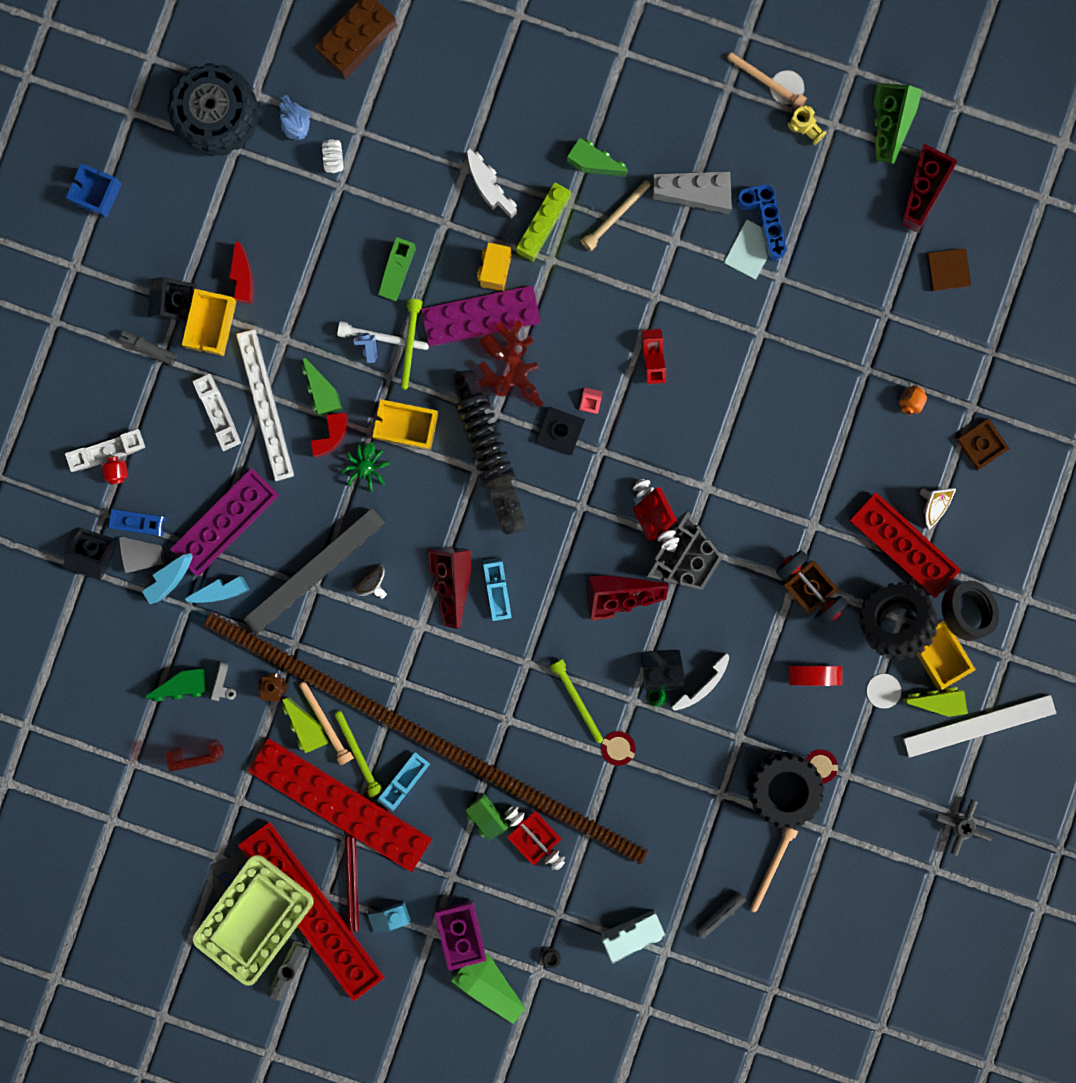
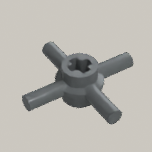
M970 799L964 816L952 819L940 813L936 815L935 820L951 826L956 835L950 852L953 855L958 856L963 840L969 839L973 835L989 842L993 838V834L976 828V824L972 819L978 804L975 800ZM966 825L967 829H961V826Z

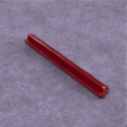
M348 835L345 837L348 928L350 932H358L359 904L356 838Z

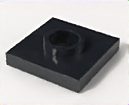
M549 406L536 443L572 456L585 419ZM562 423L567 426L568 433L566 436L558 437L555 435L554 427L557 424Z

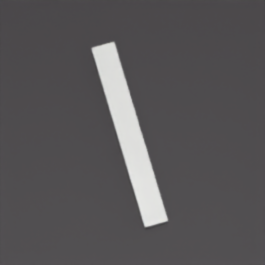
M256 330L238 333L236 335L274 479L279 481L294 477Z
M1046 695L902 739L907 755L910 758L1057 713L1051 695Z

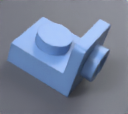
M369 333L358 334L354 339V345H363V356L367 357V363H375L378 357L375 335H370Z

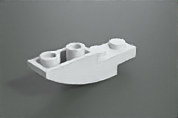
M469 149L467 151L469 167L481 196L492 210L499 205L512 219L517 214V205L511 198L506 199L503 195L504 191L499 185H493L496 182L495 175L497 173L490 165L486 166L482 162L483 158L477 151L474 153Z

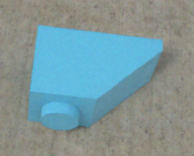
M404 901L368 914L374 933L391 931L409 924L411 920Z

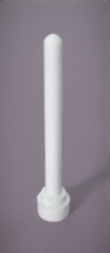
M340 321L337 335L339 337L345 338L350 335L358 336L360 333H369L370 335H375L378 341L406 346V338L352 328V325H348L347 322ZM414 340L413 348L427 350L429 344Z

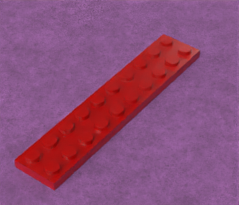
M271 738L267 739L248 770L251 774L410 872L414 870L432 840L427 834Z
M271 821L238 845L248 860L255 855L264 857L312 895L313 905L298 924V928L353 1002L385 978L384 974L353 932H350L347 924Z

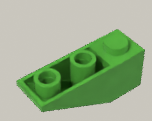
M580 138L567 156L569 164L585 173L623 177L627 175L628 169L623 162L619 160L614 161L606 151H599L587 139L583 140Z
M396 237L378 295L397 302L416 251L415 243Z
M304 358V364L301 367L304 376L307 375L309 383H306L309 394H313L314 401L311 403L314 412H318L320 416L341 411L342 406L338 392Z

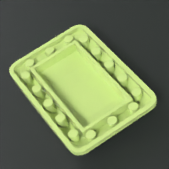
M260 855L252 856L194 934V945L241 983L252 985L258 980L312 907L313 897Z

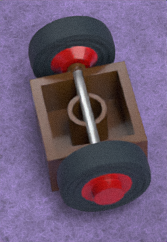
M800 550L793 556L791 554L782 561L783 564L776 570V573L781 579L794 574L781 586L806 615H810L818 607L823 606L815 616L816 620L823 625L831 619L833 621L840 616L841 611L848 603L842 596H838L828 602V599L839 590L838 587L814 560L809 561L801 568L808 556L804 551Z

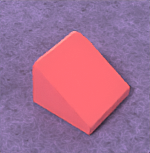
M584 388L579 410L598 414L603 392Z

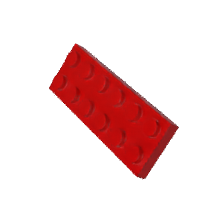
M876 492L849 520L933 598H936L961 571L956 564Z

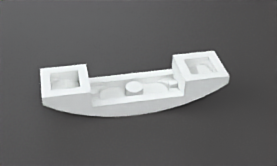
M211 374L193 381L199 398L202 400L216 431L215 434L222 450L225 451L241 444L233 420Z
M137 429L120 435L121 437L88 448H80L65 453L71 472L100 465L107 461L106 457L118 456V458L145 448L140 430Z
M724 653L711 666L716 673L690 698L683 693L670 707L674 711L680 710L704 698L723 676L729 661V655Z

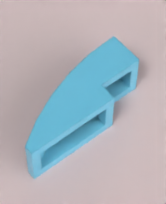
M191 553L182 555L153 575L157 582L142 591L149 604L159 602L178 585L193 558Z
M502 557L483 560L492 620L512 618Z
M240 576L227 584L223 580L218 579L185 598V600L195 603L217 602L239 596L250 589L244 578Z
M415 752L377 801L393 812L430 763Z

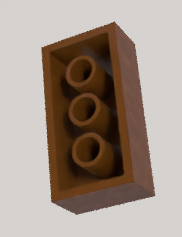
M359 0L315 46L317 53L346 80L397 26L396 18L377 0Z

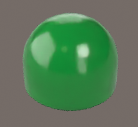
M664 690L648 692L647 702L651 706L661 707L666 703L667 695ZM658 692L659 698L654 702L652 695Z

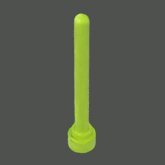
M408 299L406 306L409 312V321L401 379V388L403 390H406L409 385L416 319L419 310L422 309V301L418 299Z
M564 660L556 661L549 667L553 673H556L561 678L595 741L601 743L603 737L565 672L567 669L565 668Z
M336 711L335 717L368 783L367 792L371 798L384 790L381 784L375 782L343 713Z

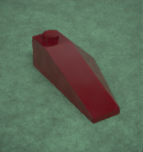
M458 547L428 549L429 571L435 578L436 585L433 586L434 590L439 593L440 602L438 605L444 626L459 629L471 574V550Z
M609 575L589 577L587 597L590 620L610 619L615 617L614 614L622 611L628 613L632 611L631 608L640 605L645 607L666 600L669 584Z

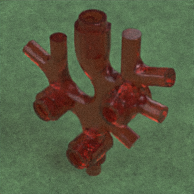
M516 320L513 328L508 330L500 322L495 327L508 341L506 348L502 347L493 335L488 333L479 341L481 342L480 345L491 357L506 361L510 366V371L505 376H498L483 360L478 365L485 374L483 379L478 380L480 387L492 386L498 396H505L509 393L511 387L516 386L521 389L523 397L527 398L530 402L533 401L539 408L544 402L539 398L538 395L540 394L527 377L529 372L539 369L537 361L530 364H525L521 361V357L525 355L527 347L534 340L530 335L523 341L518 339L519 331L524 323ZM518 345L522 346L523 348L522 352L517 353L515 351V348ZM500 385L505 386L504 392L498 390ZM527 387L532 388V394L527 395L525 389Z

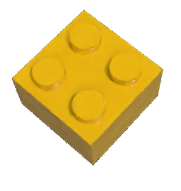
M488 242L487 248H483L482 251L483 267L479 266L477 278L481 288L504 292L511 260V247Z

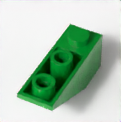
M206 669L182 671L146 695V699L152 698V702L163 701L166 696H171L172 699H181L184 694H191V697L203 696L202 692L208 691Z

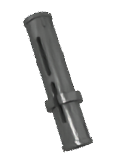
M126 330L122 332L121 335L123 337L119 339V341L134 347L135 350H141L170 365L175 363L174 358L177 359V354L146 341L144 337L135 336Z
M738 891L728 902H723V906L696 929L697 933L705 939L730 915L733 916L735 914L734 911L747 901L746 898Z

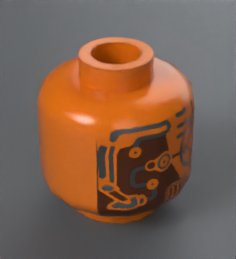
M907 387L904 389L898 404L902 408L903 413L907 415L918 414L922 411L927 401V396L921 387Z

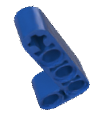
M761 185L742 190L737 198L738 207L742 210L757 208L768 258L772 261L781 260L787 251L774 189L770 185ZM760 193H768L769 199H763ZM742 196H748L751 202H743ZM764 211H771L773 213V217H766ZM775 229L777 236H771L768 230ZM776 241H778L776 243V249L780 250L779 254H777V252H773Z

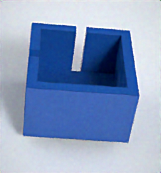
M81 163L74 179L80 185H83L82 189L72 182L66 199L76 206L107 218L122 183L116 177L101 171L99 172L97 169Z

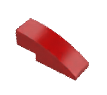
M235 241L229 278L233 283H236L234 299L239 303L253 305L254 289L251 266L242 244Z

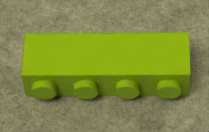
M556 182L553 184L518 244V254L534 262L570 200V190Z

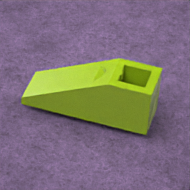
M957 687L946 688V692L941 693L938 690L927 691V695L922 696L919 693L908 694V698H902L904 703L948 717L968 714L965 693L963 690H958Z
M291 698L283 699L284 704H282V708L285 714L290 716V727L299 737L297 743L301 751L304 750L307 753L329 743L322 725Z

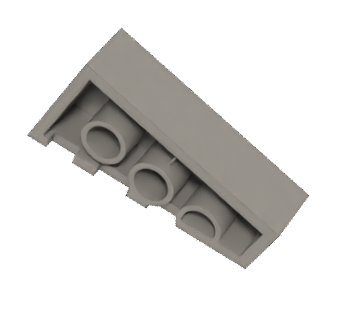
M730 172L653 175L652 194L655 200L674 204L679 203L688 207L721 212L729 215L732 210Z

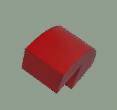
M642 330L647 384L666 383L662 330Z
M346 412L327 415L330 438L311 441L315 458L332 452L342 442L348 428V414Z
M789 666V685H842V666Z

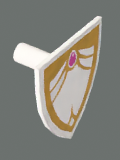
M955 488L932 492L926 489L921 490L920 495L928 499L923 511L928 529H931L945 513L954 496Z
M382 564L352 589L356 595L364 596L374 592L381 599L387 595L379 586L385 573Z

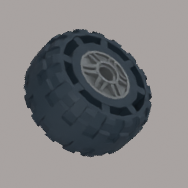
M205 63L202 67L194 66L190 68V72L185 75L182 74L176 80L177 84L171 88L169 93L170 100L169 104H167V109L174 131L189 148L204 155L213 156L220 154L223 156L230 154L235 149L239 150L244 146L247 139H251L259 119V107L251 86L239 72L223 64L219 66L214 63Z

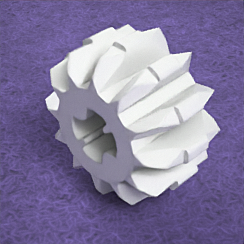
M334 139L323 141L324 170L331 173L342 171L343 156L341 142Z

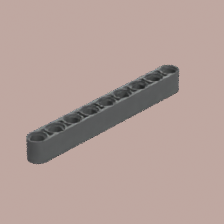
M374 509L368 511L252 611L244 621L256 635L260 633L386 524L385 521Z

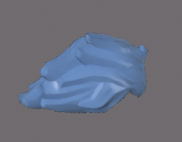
M284 95L283 98L280 97L279 113L282 131L290 139H305L309 130L310 112L299 104L291 102L288 95Z

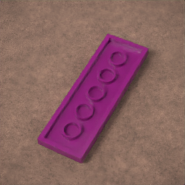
M533 286L421 309L429 347L541 324Z
M251 468L170 550L178 558L191 553L193 558L188 568L199 577L280 495Z

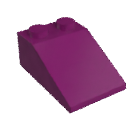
M474 900L436 909L435 917L448 970L487 961Z

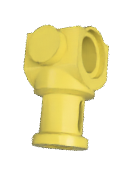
M805 105L795 111L787 125L793 132L806 133L813 140V144L816 145L827 132L822 131L815 124L814 110L809 105ZM797 116H803L805 122L798 121Z

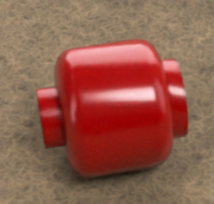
M118 456L106 457L107 461L101 464L103 480L108 482L109 485L123 483L124 479L128 477L126 461L118 459Z

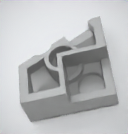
M125 537L119 538L125 573L166 564L161 545Z

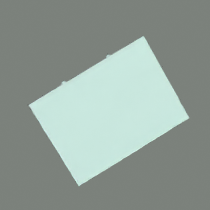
M746 220L724 263L756 280L768 255L762 228ZM768 231L771 236H777L774 233Z

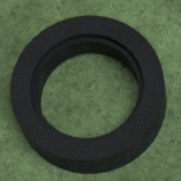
M971 580L964 581L950 587L942 598L941 610L943 619L949 630L958 638L965 641H974L990 635L996 629L999 621L998 605L993 594L983 584ZM962 594L971 596L980 608L981 623L978 628L967 624L960 613L959 599Z

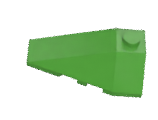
M877 84L874 98V109H876L874 124L877 126V137L875 138L876 161L894 164L917 112L921 89L910 85Z
M486 952L487 961L457 969L452 976V982L512 1024L516 1022L525 1010L524 1005L510 987L492 957Z

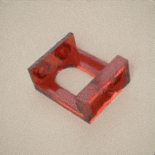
M219 740L208 744L210 755L187 760L183 759L181 748L166 752L168 771L173 772L215 763L223 759V745L219 743Z

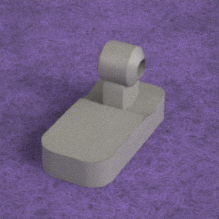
M220 661L210 694L211 700L219 701L220 697H227L231 700L236 697L234 689L223 687L228 663Z

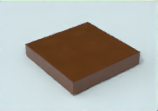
M966 248L927 254L932 292L971 286Z
M989 418L984 419L955 439L977 471L1010 449Z

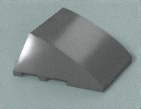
M686 511L668 528V530L676 532L673 537L679 538L677 546L671 550L662 549L663 541L659 542L649 558L646 577L703 590L723 557L711 541L707 539L699 525L692 519L690 513Z

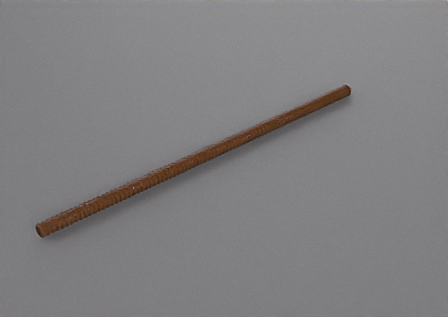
M211 612L207 616L204 626H209L210 630L214 629L216 633L220 632L221 636L225 635V638H231L232 642L236 641V644H241V647H247V650L251 649L252 653L256 652L258 656L262 655L263 659L267 658V661H273V664H278L279 668L283 667V670H289L290 674L293 672L294 676L298 675L300 679L304 678L305 682L309 681L310 685L314 684L316 688L320 687L321 691L325 690V693H331L332 697L335 695L336 699H342L341 702L345 701L347 705L351 704L352 708L356 707L358 711L362 710L363 714L367 713L369 717L373 716L374 720L378 719V722H384L383 724L389 725V728L393 727L394 731L398 730L400 734L404 733L405 737L409 736L411 740L415 739L416 743L420 742V745H426L427 749L431 748V751H437L436 754L440 753L442 757L446 756L447 760L451 759L453 763L457 762L458 766L462 765L464 769L468 768L469 772L473 771V774H479L478 777L481 778L482 776L484 780L488 779L489 783L493 782L495 786L499 785L500 789L504 788L506 792L510 791L511 795L515 794V797H521V800H526L527 804L529 802L532 803L531 806L535 805L537 809L541 808L542 812L546 811L548 815L552 814V817H557L558 821L563 820L564 824L568 823L569 827L573 826L575 830L579 829L580 833L583 831L584 835H590V838L594 837L595 841L599 840L600 844L604 843L606 847L610 846L611 850L615 849L617 853L621 852L622 856L626 855V858H632L633 862L637 861L639 865L643 863L648 853L646 848L642 849V846L638 847L637 843H631V840L627 841L626 837L622 838L620 834L616 835L615 831L611 832L609 828L605 829L604 825L600 826V823H594L593 819L589 820V817H583L584 814L580 815L578 811L574 812L573 808L569 809L567 805L563 806L562 802L558 803L556 799L552 800L551 796L547 797V794H541L540 790L536 791V788H530L531 785L527 786L525 782L521 783L520 779L516 780L514 776L510 777L509 773L505 774V771H499L498 767L494 768V765H488L489 762H483L482 758L479 760L478 756L474 757L472 753L468 754L467 750L463 751L461 747L457 748V745H452L451 741L448 743L445 738L441 739L440 735L437 737L436 733L432 734L430 730L426 731L425 727H420V724L416 725L414 721L410 722L409 718L405 719L403 715L399 716L398 712L395 714L394 710H388L387 706L383 707V704L379 705L378 701L374 702L372 698L368 699L367 695L363 696L361 692L357 693L356 689L352 690V687H346L345 683L341 684V681L337 682L336 678L332 679L330 675L326 676L325 672L321 673L319 669L315 670L314 666L310 667V664H304L303 660L299 661V658L295 659L294 655H288V652L284 653L283 649L279 650L277 646L273 647L272 643L268 644V641H262L261 637L257 638V635H252V632H246V629L242 630L241 626L237 627L235 623L231 624L230 620L226 621V618H220L219 614L215 615V612Z

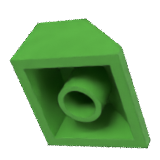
M482 794L466 807V817L471 823L475 822L479 828L477 830L483 838L487 837L490 841L508 828L507 821L504 820L503 816L485 794Z

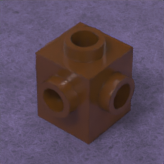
M268 673V676H263L258 683V691H261L260 700L282 701V696L286 694L287 683L284 682L285 678L280 677L278 673Z

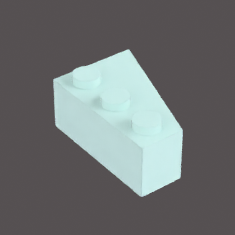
M655 910L602 933L603 942L612 963L634 951L644 948L651 942L656 943L662 940V937L665 936Z

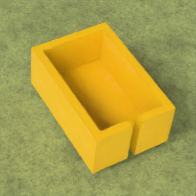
M195 289L182 345L187 349L200 352L205 351L209 354L224 357L237 301L230 296Z
M380 399L377 417L382 419V423L376 420L373 438L431 451L438 412L436 410Z
M939 619L938 627H936V637H931L932 644L930 646L926 645L924 647L925 651L921 654L917 652L916 655L936 688L943 690L976 669L956 636L947 627L945 621Z

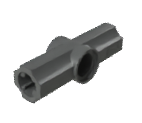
M293 942L266 993L272 999L282 1001L309 947L302 942ZM290 967L292 974L287 975L283 968Z

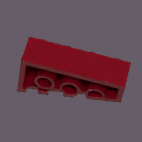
M923 144L901 225L919 233L958 162L957 159Z

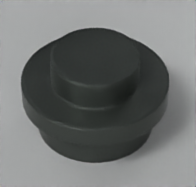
M547 949L542 954V962L547 968H556L561 962V955L556 949Z

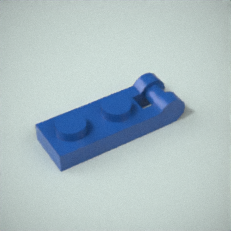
M111 509L109 528L163 536L164 530H162L166 517ZM150 521H155L154 529L149 528Z

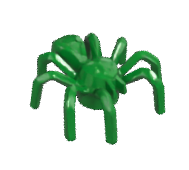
M370 442L364 446V459L361 454L362 445L358 444L357 454L360 461L354 459L350 451H348V459L357 466H347L342 470L341 474L344 475L347 470H357L349 478L348 486H351L353 479L360 474V479L363 476L365 480L367 476L368 488L370 492H373L371 474L376 476L382 485H385L380 474L375 472L374 469L389 466L390 462L387 461L379 465H373L384 451L379 450L372 461H370L375 453V444Z

